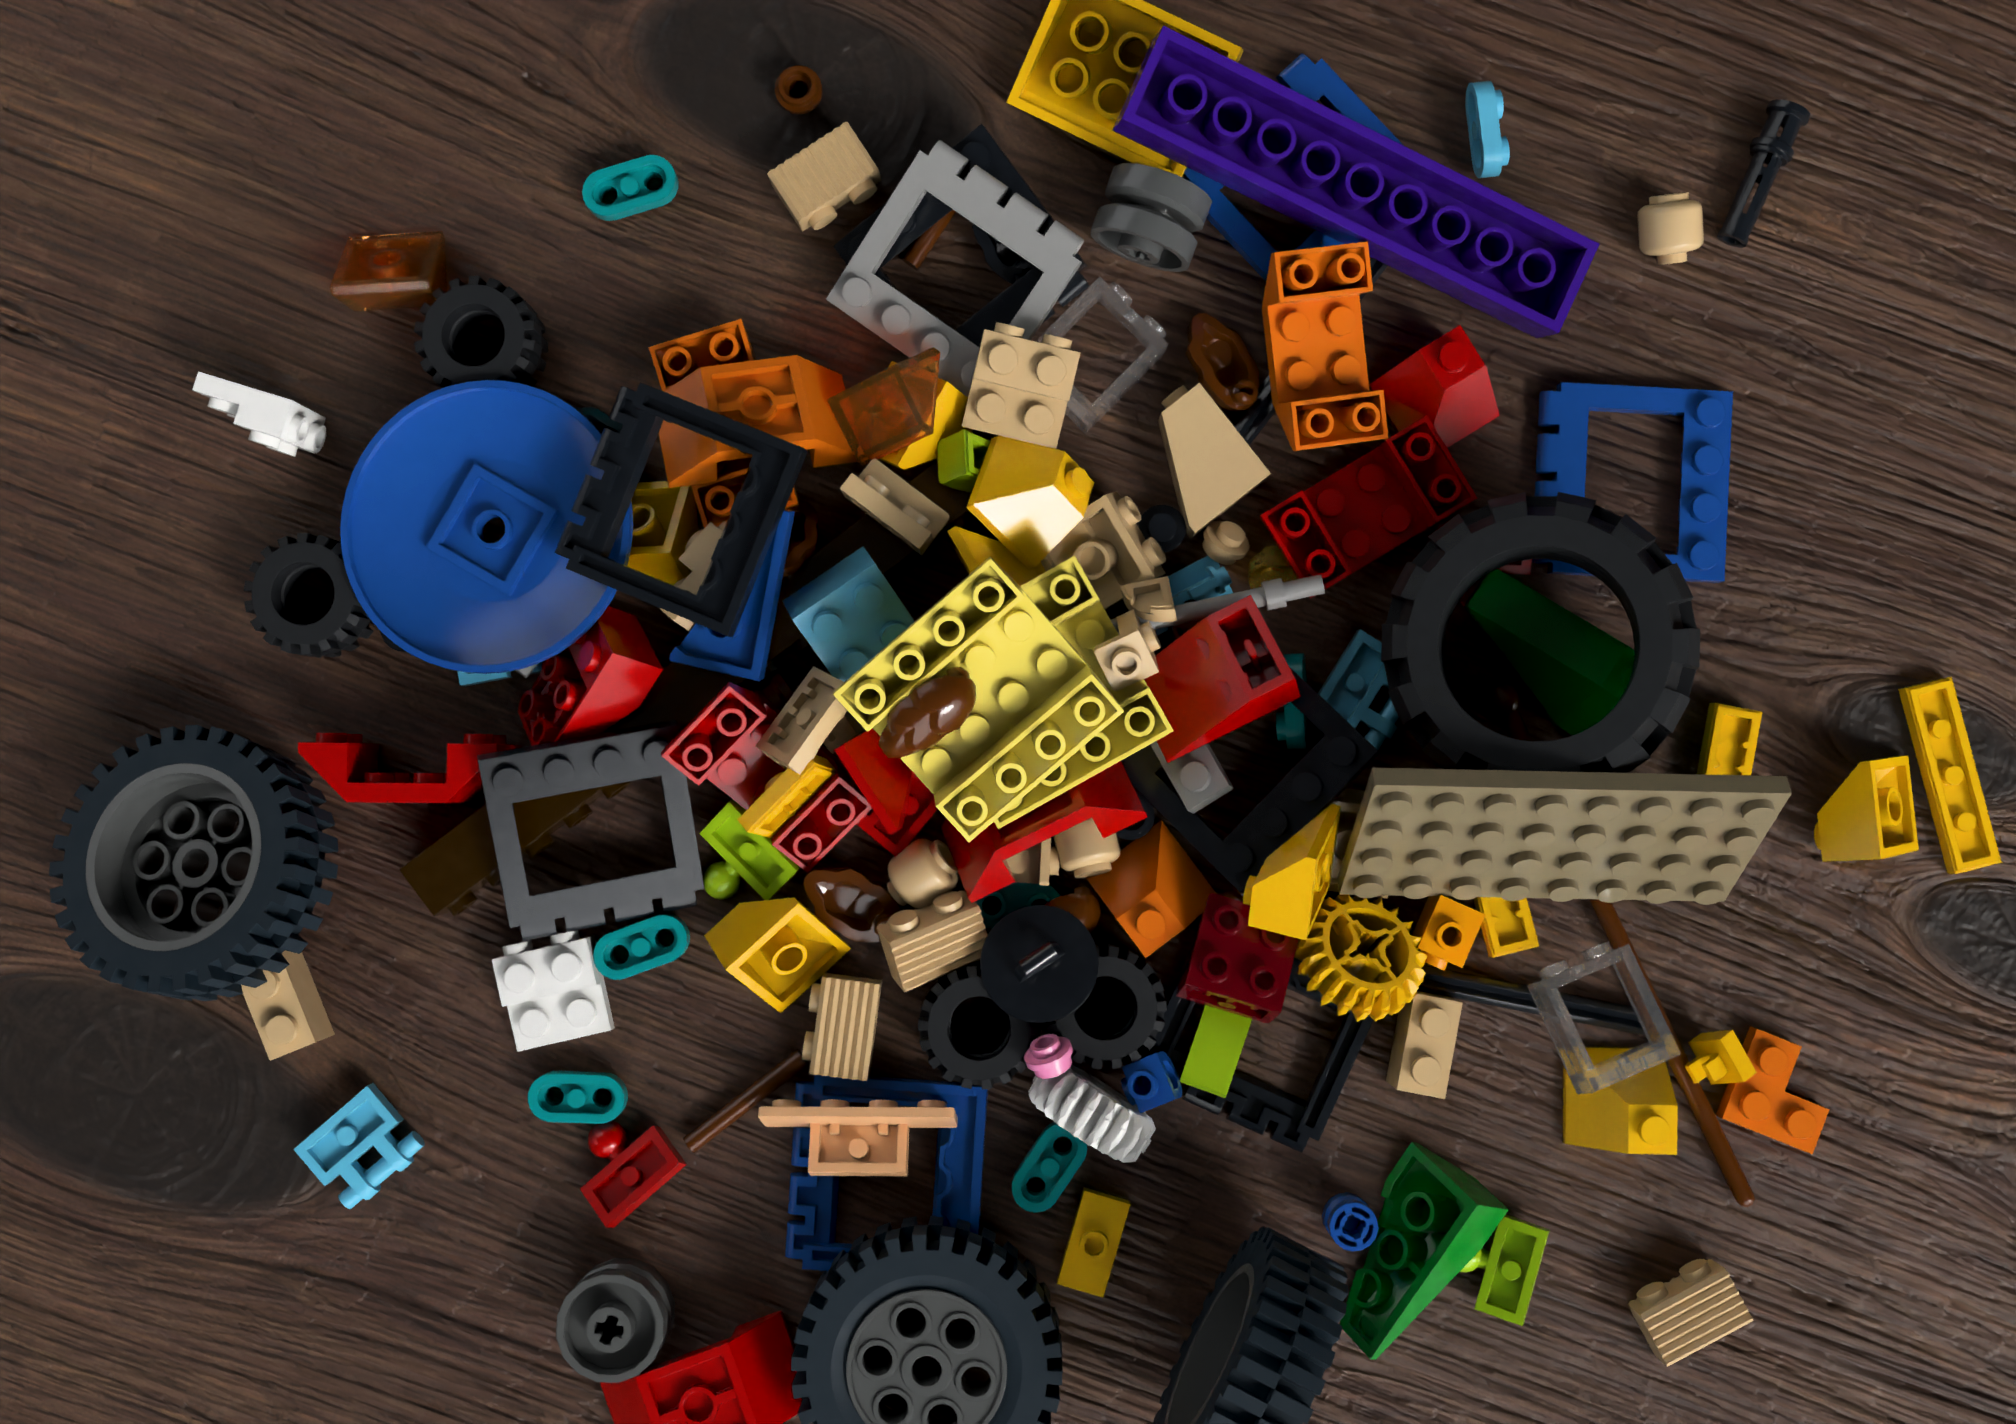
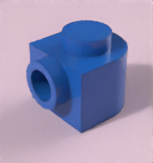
M1164 1051L1154 1053L1122 1067L1125 1075L1121 1079L1124 1094L1132 1106L1137 1105L1140 1113L1182 1097V1087L1171 1059Z

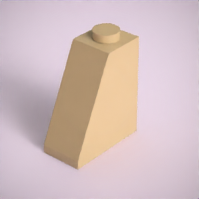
M1200 383L1189 391L1183 385L1172 392L1162 401L1161 404L1165 410L1161 412L1158 419L1180 513L1184 518L1186 533L1190 538L1258 487L1271 474Z

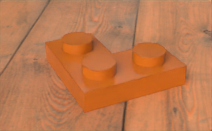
M1750 1026L1742 1047L1757 1073L1745 1082L1727 1084L1716 1116L1813 1154L1830 1109L1785 1092L1802 1046Z

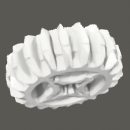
M1073 1064L1066 1072L1054 1078L1041 1079L1036 1077V1075L1034 1076L1033 1084L1028 1091L1030 1100L1036 1105L1037 1109L1044 1112L1046 1117L1052 1119L1058 1126L1064 1128L1088 1146L1094 1147L1102 1154H1107L1114 1160H1119L1123 1163L1136 1162L1141 1152L1144 1153L1152 1141L1150 1138L1156 1130L1154 1122L1146 1112L1140 1113L1136 1105L1132 1106L1123 1094Z

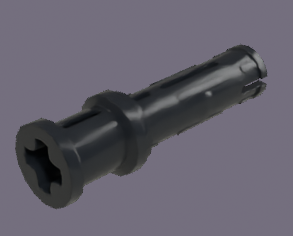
M1781 99L1769 102L1766 108L1768 118L1759 137H1755L1750 144V155L1753 158L1736 192L1722 229L1718 232L1717 238L1721 242L1733 247H1746L1749 235L1766 202L1780 167L1787 165L1792 160L1794 155L1793 143L1801 126L1808 124L1811 113L1802 105ZM1779 127H1783L1782 134L1780 137H1778L1777 132L1779 130ZM1757 183L1758 188L1747 213H1743V208L1754 184Z

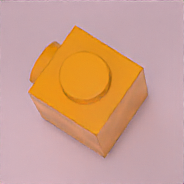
M1443 895L1429 896L1412 936L1422 938L1416 948L1427 955L1425 963L1445 971L1448 962L1463 968L1486 914Z

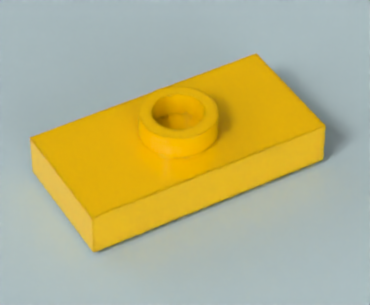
M1709 703L1697 774L1751 775L1762 712L1719 703Z
M818 755L807 764L800 775L787 768L784 772L778 773L767 782L765 792L737 820L747 832L772 838L825 785L837 770L826 758Z
M1498 897L1474 898L1476 910L1486 914L1481 924V930L1489 957L1495 958L1539 947L1527 898L1518 901H1507Z
M1083 1188L1058 1273L1057 1284L1104 1297L1131 1205L1130 1201Z

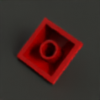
M1461 325L1424 346L1369 384L1370 391L1384 390L1386 417L1396 433L1427 415L1447 448L1500 416L1487 367Z
M872 728L868 732L865 731L834 749V751L890 835L903 827L914 773L901 758H888L878 745L880 736Z

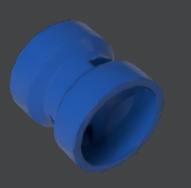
M1348 1192L1338 1193L1331 1197L1324 1206L1322 1213L1323 1224L1334 1242L1344 1250L1352 1252L1364 1250L1376 1239L1379 1229L1377 1218L1366 1202L1356 1194Z

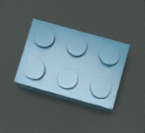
M864 546L782 601L791 619L830 674L843 682L849 679L915 622Z

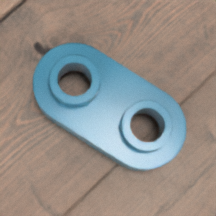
M1491 81L1469 83L1466 90L1465 108L1473 170L1477 178L1496 177L1500 175L1502 166L1508 165L1510 158L1509 142L1506 136H1501L1499 119L1502 118L1504 111L1503 95L1500 89H1494Z

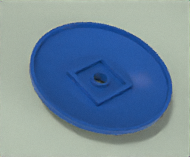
M500 380L469 381L447 386L415 400L399 411L384 424L361 454L351 474L341 513V550L345 570L358 602L371 621L393 643L409 654L425 662L465 673L491 674L523 669L543 662L575 643L603 615L617 592L614 588L566 569L569 559L554 553L567 520L583 526L586 517L571 511L585 475L587 474L601 480L604 474V470L590 465L602 435L600 431L578 410L562 399L526 384ZM632 501L608 557L626 566L629 561L633 537ZM493 518H501L505 524L503 537L495 543H487L483 536L485 524Z

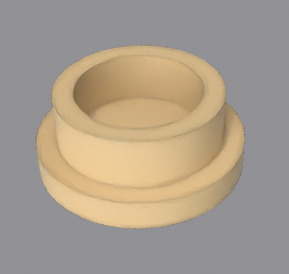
M1213 521L1204 530L1203 549L1211 559L1220 564L1231 565L1236 560L1244 558L1249 551L1250 545L1245 532L1234 522Z

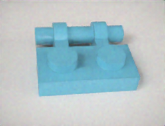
M1360 629L1354 634L1318 694L1354 728L1357 727L1359 722L1366 725L1369 731L1365 738L1379 751L1385 739L1391 740L1398 727L1395 723L1399 716L1390 697L1379 714L1368 708L1381 686L1389 689L1385 666L1381 662L1382 642Z
M372 1083L361 1090L293 1150L324 1186L341 1175L349 1186L338 1195V1198L346 1208L352 1209L362 1199L370 1200L381 1190L380 1184L396 1170L401 1172L414 1161L413 1155L425 1146V1142L415 1131H411L401 1141L394 1138L390 1131L402 1122L404 1118L376 1085ZM374 1146L383 1157L368 1170L364 1169L357 1160Z

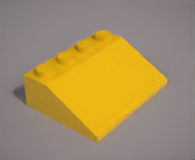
M1050 0L1006 103L1131 163L1156 167L1183 177L1186 166L1112 131L1150 44L1164 25L1236 62H1239L1243 49L1143 0Z

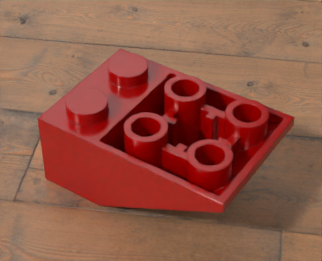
M1251 595L1205 617L1156 655L1159 672L1144 679L1174 730L1157 740L1167 763L1301 697L1296 679Z
M608 606L603 615L581 638L559 654L543 662L539 677L531 690H527L523 694L518 707V714L531 746L602 733L640 707L663 671V668L636 615Z

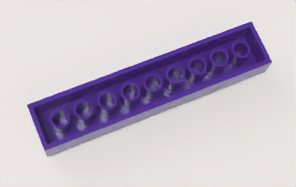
M1164 25L1150 44L1112 130L1343 244L1368 241L1371 258L1537 339L1560 332L1600 245Z

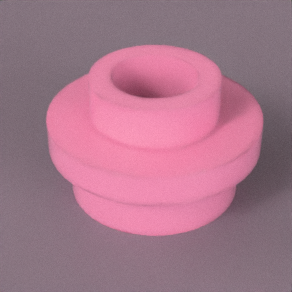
M1045 1034L1032 1041L1030 1048L1024 1054V1061L1027 1068L1034 1071L1036 1077L1041 1079L1054 1078L1063 1074L1071 1067L1073 1047L1070 1040L1065 1037Z

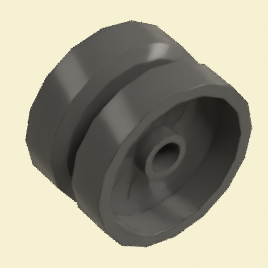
M1121 163L1114 166L1105 190V196L1111 204L1099 207L1090 236L1096 243L1108 251L1145 267L1171 272L1188 270L1198 243L1191 233L1203 229L1212 204L1211 198L1194 183L1156 167L1138 163Z
M613 1258L595 1265L567 1294L557 1314L556 1339L563 1358L578 1374L595 1382L619 1383L638 1376L655 1360L674 1324L675 1300L670 1286L653 1266L634 1258ZM612 1315L618 1318V1322L613 1319Z

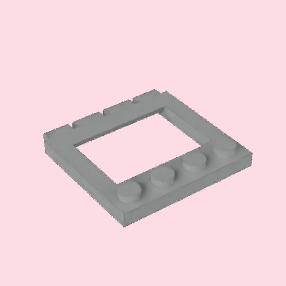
M939 140L929 155L921 150L918 152L826 300L936 377L948 381L968 397L979 347L875 275L925 194L929 192L1044 272L1009 324L1025 329L1023 339L1031 340L1082 264L1075 255L1084 243V239L1057 220L1053 222L1045 236L1039 231L1048 218L1047 213L1017 192L1013 194L1005 208L999 205L1008 190V186L978 165H975L965 180L960 178V175L968 163V158L942 140Z

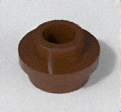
M795 65L786 68L778 76L775 83V95L781 107L793 114H805L815 109L821 101L823 94L821 80L812 69L802 65ZM797 85H803L808 89L806 95L801 98L793 97L791 91Z

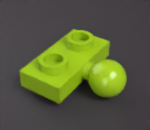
M733 799L699 833L726 860V862H715L705 870L703 874L704 890L712 898L719 900L728 899L738 891L742 877L764 900H769L797 873L800 867L772 845L771 838L749 833L743 828L737 819L746 810Z
M1509 1215L1503 1217L1497 1226L1491 1250L1488 1251L1482 1247L1460 1271L1467 1273L1477 1268L1485 1270L1475 1310L1523 1326L1550 1229Z

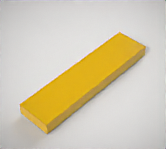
M1944 677L1898 689L1947 874H1959L2002 863L1952 677Z

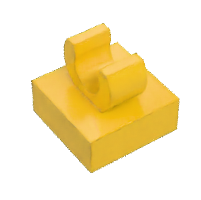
M1733 1029L1700 1033L1688 1042L1696 1058L1688 1062L1685 1068L1694 1084L1699 1083L1706 1077L1711 1085L1741 1083L1757 1073Z

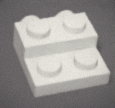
M198 371L192 390L210 398L208 407L227 413V416L235 418L233 424L249 430L248 440L293 457L296 456L298 449L314 454L322 449L326 439L325 417L293 400Z
M578 930L563 932L549 936L551 945L534 949L531 940L503 946L504 956L492 959L501 1005L508 1008L517 1052L611 1031L615 1028L604 976L596 968L593 959L596 946L594 935L580 938Z

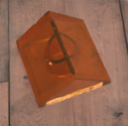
M443 231L348 237L330 284L332 296L353 311L422 307L424 302L432 306L437 300L432 295L435 290L440 287L444 292L448 291Z
M934 347L827 399L858 463L865 466L872 459L878 460L933 434L940 362L939 350Z

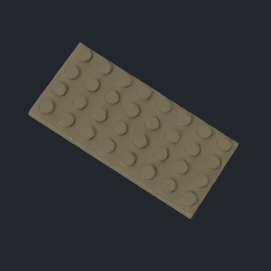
M1372 768L1337 877L1339 895L1349 894L1360 898L1392 895L1405 896L1409 899H1422L1427 896L1443 895L1445 897H1454L1458 900H1470L1476 897H1498L1507 901H1518L1524 898H1550L1556 902H1566L1573 899H1599L1605 903H1614L1621 900H1647L1654 904H1662L1669 901H1696L1703 905L1724 902L1792 792L1787 776Z

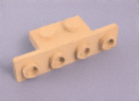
M777 1099L772 1101V1106H761L758 1110V1118L766 1127H810L808 1173L810 1176L908 1177L909 1128H957L958 1124L955 1108L947 1107V1103L940 1100H922L917 1102V1107H898V1102L881 1099L869 1101V1107H850L848 1101L828 1099L822 1100L820 1107H801L800 1101Z

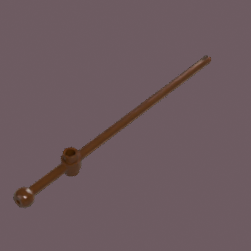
M1505 681L1487 689L1483 693L1482 700L1486 711L1494 717H1500L1510 738L1533 741L1518 711L1521 704V695L1518 688L1511 682ZM1589 899L1641 1008L1646 1009L1649 1013L1648 1022L1735 1200L1741 1206H1751L1755 1200L1754 1193L1700 1082L1694 1084L1685 1068V1065L1689 1062L1686 1053L1613 904L1601 902L1599 899Z

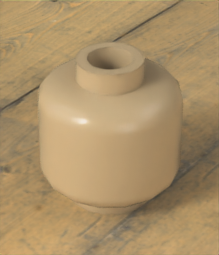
M1689 192L1649 197V205L1643 206L1638 211L1639 249L1645 255L1657 256V265L1686 262L1687 252L1702 246L1704 241L1702 205L1699 201L1689 199Z
M1092 817L1053 836L1055 848L1060 857L1059 864L1061 868L1065 871L1074 872L1075 878H1086L1112 870L1111 863L1120 856L1117 834L1114 833L1103 838Z
M925 838L915 840L896 857L894 856L887 868L890 879L887 883V888L891 896L900 905L906 906L909 904L916 909L933 904L934 898L940 894L953 891L958 881L956 873L958 870L950 849L940 840L933 842Z

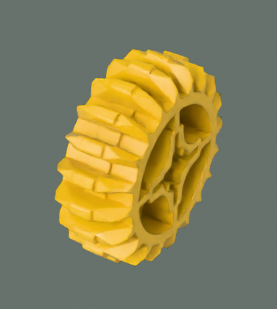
M1349 894L1337 895L1335 899L1328 897L1323 901L1307 939L1298 940L1295 958L1302 961L1298 966L1297 974L1310 977L1311 980L1307 984V991L1318 990L1323 995L1321 997V1006L1332 1002L1337 1005L1338 1016L1346 1014L1351 1010L1357 1022L1365 1019L1368 1015L1376 1022L1379 1019H1383L1387 1014L1392 1016L1398 1013L1405 1006V1003H1410L1417 995L1418 986L1423 982L1426 974L1422 967L1425 965L1427 955L1416 948L1422 938L1412 936L1409 933L1412 929L1413 921L1401 922L1397 918L1399 907L1388 911L1383 908L1382 897L1369 903L1367 898H1360L1355 895L1352 899Z

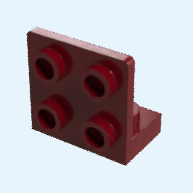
M1210 893L1206 898L1189 968L1180 978L1176 996L1269 1024L1282 1011L1299 939L1248 926L1250 905L1243 904L1242 901Z

